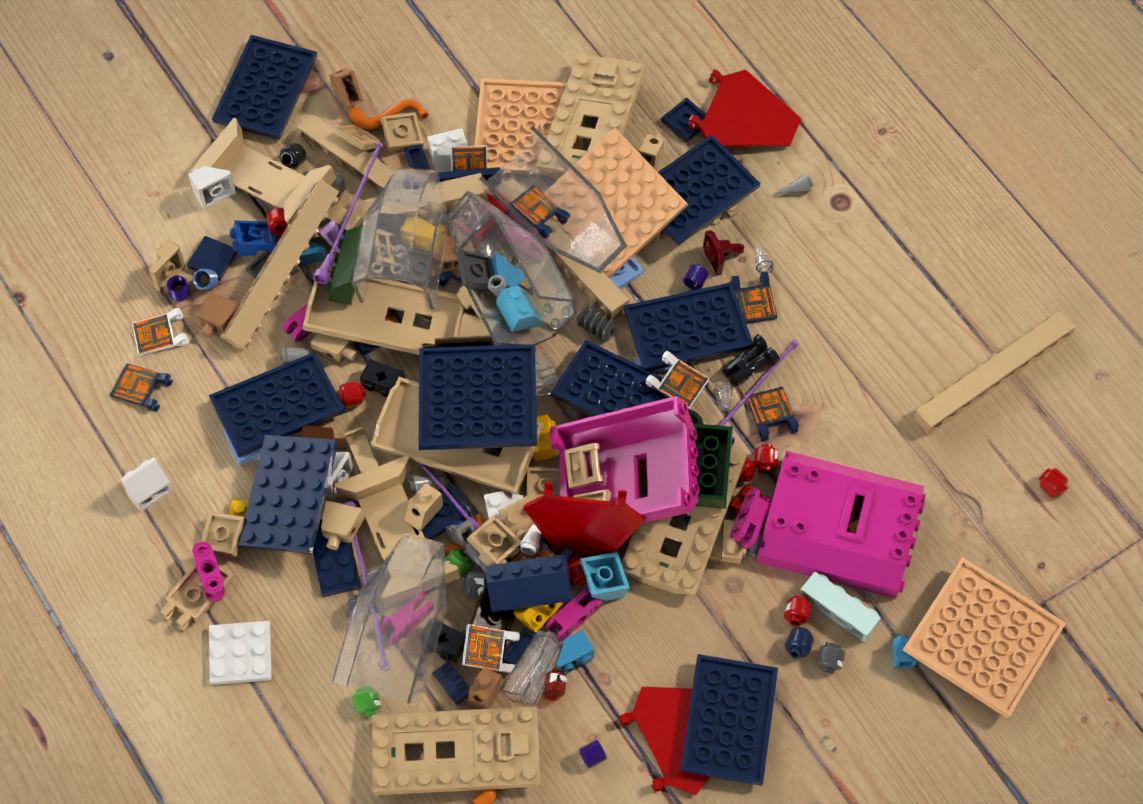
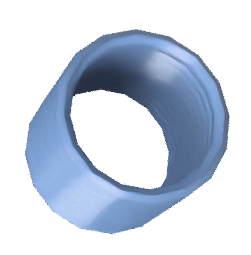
M210 269L197 270L193 275L194 286L200 290H211L217 285L218 276ZM204 272H207L210 277V282L206 287L201 283V276Z

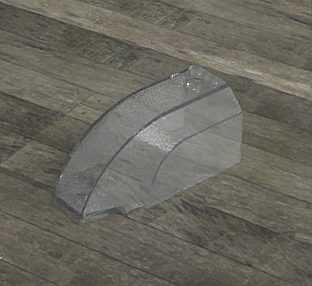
M532 126L530 128L531 137L522 148L487 181L481 176L479 178L480 185L543 247L601 273L627 245L601 193ZM533 185L560 209L570 213V218L567 219L568 221L564 225L558 221L555 215L544 223L552 229L547 239H544L537 229L510 205L513 200Z
M403 167L395 169L366 212L361 227L351 282L360 303H364L368 278L405 281L424 290L430 309H434L448 229L446 208L437 170Z
M467 191L446 215L450 238L454 239V255H457L456 252L461 249L488 255L491 259L497 252L505 256L511 264L519 268L526 275L519 287L529 293L545 321L544 325L511 332L495 303L497 300L495 295L491 291L465 286L495 345H538L554 338L577 314L575 299L550 252L537 237L503 211L480 196ZM457 264V271L461 277L459 264Z
M407 533L400 538L383 563L362 588L354 603L331 682L405 703L420 705L447 609L444 543Z

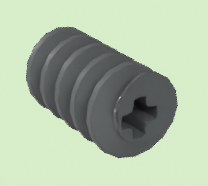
M585 304L577 316V325L583 327L586 331L589 330L592 335L596 334L597 338L602 337V341H609L614 336L618 323L613 326V319L606 322L607 315L600 318V311L594 314L595 308H591L588 311L589 305Z

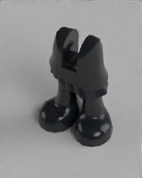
M757 334L754 336V345L746 354L741 352L739 356L736 355L722 370L725 377L739 370L730 380L733 385L749 380L752 373L768 364H777L780 361L777 352L771 347L768 348L765 339L761 335ZM763 354V355H762L759 359H757L755 362H753L752 364L748 365V362H750L751 360H753V359L756 358L757 356Z

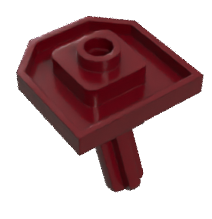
M711 230L705 232L702 246L705 256L709 259L716 276L722 275L725 259L730 254L744 253V245L740 243L731 244L729 240H718L715 232Z

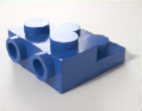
M235 220L233 228H230V239H234L233 250L237 251L238 255L256 256L257 250L273 251L277 245L274 234L268 229L267 222Z

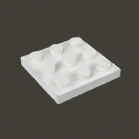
M270 621L209 625L211 685L272 680Z

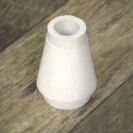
M531 525L520 543L521 552L529 556H533L539 551L541 532L536 525Z

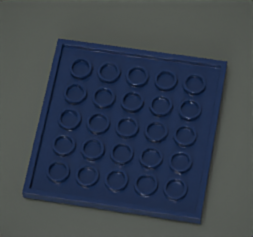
M535 344L420 348L419 450L537 446Z

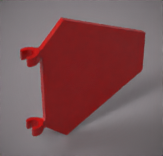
M712 69L709 82L712 84L720 83L704 120L701 121L698 116L691 115L688 128L700 129L705 139L713 135L725 148L790 147L802 118L746 69L725 76L718 70Z
M545 482L543 495L524 504L523 507L557 555H560L566 547H570L574 555H578L579 558L614 553L645 521L644 516L626 504L627 491L619 490L617 502L555 496L552 495L553 483Z
M642 686L633 712L624 713L619 716L622 728L634 721L637 722L664 776L652 781L653 784L651 786L655 793L661 791L666 786H671L697 795L710 779L707 776L680 772L692 688Z

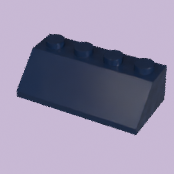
M565 554L486 566L487 587L492 613L572 601L570 570Z

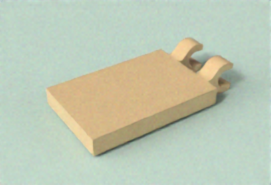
M195 563L165 597V602L168 604L160 611L163 614L162 618L167 621L173 617L176 609L182 612L183 615L176 623L178 624L177 628L183 632L189 627L191 620L198 622L214 603L205 596ZM218 565L224 588L226 589L233 581L234 575ZM212 570L205 571V573L212 572Z

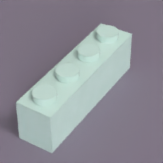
M814 572L801 588L800 595L806 597L813 607L863 642L867 641L879 625L881 617L875 610L868 609L862 605L858 598L848 595L842 587L832 584L823 574Z

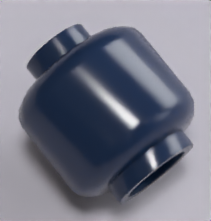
M806 628L792 629L785 642V648L790 656L794 658L806 657L814 644V637Z

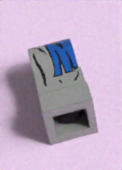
M458 520L446 527V533L450 540L463 547L469 543L467 538L475 531L470 520L465 522Z

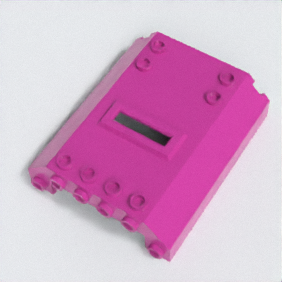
M678 396L550 427V445L559 451L560 496L573 497V495L609 489L611 492L610 501L617 502L618 491L625 490L627 491L626 504L645 517L643 523L690 513L698 502L699 485L697 483V475L699 470L696 465L698 451L695 439H697V432L692 423L687 404ZM598 443L600 448L598 451L600 474L603 476V483L570 489L565 450ZM589 452L586 453L589 477H592V464ZM646 459L647 496L640 498L639 460Z
M786 451L764 528L757 562L812 576L814 572H817L818 574L825 575L831 582L896 599L898 592H903L905 581H902L905 566H910L912 558L911 555H908L909 550L914 549L916 542L913 533L914 531L918 532L920 520H917L918 514L922 515L926 494L923 493L924 486ZM859 495L865 498L857 530L854 534L847 532L855 497Z

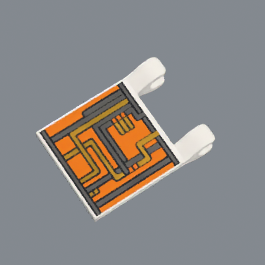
M439 146L437 149L438 155L451 154V171L488 168L487 146Z
M175 308L166 314L132 323L139 356L189 344V339L185 333L179 334L174 338L171 321L183 319V313L180 308Z
M666 351L663 354L662 361L672 365V367L661 382L654 376L649 375L646 379V385L658 390L669 398L678 396L690 409L710 378Z
M467 624L462 665L477 668L486 667L490 670L507 674L515 673L516 666L502 663L505 640L518 641L520 633Z

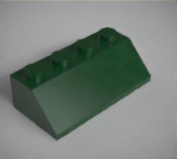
M364 223L345 231L344 238H340L338 249L341 250L340 253L336 252L334 261L336 267H332L330 278L333 279L332 282H328L326 293H329V301L348 305L352 304L367 247L369 224Z

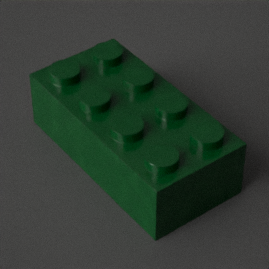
M693 423L697 432V439H695L698 451L696 465L699 470L697 475L699 494L698 502L695 506L726 509L733 427Z

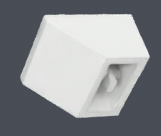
M154 457L144 461L135 470L127 472L121 479L128 497L140 512L173 491L170 481Z

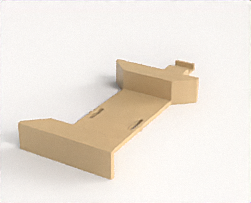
M235 118L231 120L190 170L192 172L195 169L208 166L230 171L235 187L276 208H283L287 225L290 224L315 181L322 179L331 185L337 178L330 165L311 170L304 176L278 161L243 145L242 129ZM270 163H272V164H274V165H276V166H278V167H280V168H282V169L279 170V169H277V168L271 166ZM252 188V189H254V190H256V191H258V192H260V193H262V194L259 195V194H257V193H255V192H253V191H251V190H249V189ZM335 203L333 207L330 206L328 209L329 215L326 220L329 222L334 220L339 227H342L349 210ZM351 213L345 230L357 227L363 220L362 217Z
M362 427L344 433L361 474L334 485L339 497L359 502L374 537L375 545L378 547L391 577L382 594L385 608L413 598L419 593H425L459 579L460 575L457 566L434 560L422 530H418L419 535H416L412 525L405 521L409 501L402 484L411 470L408 455L379 466ZM377 534H380L382 538V541L385 546L384 549H382L380 546V543L376 536Z

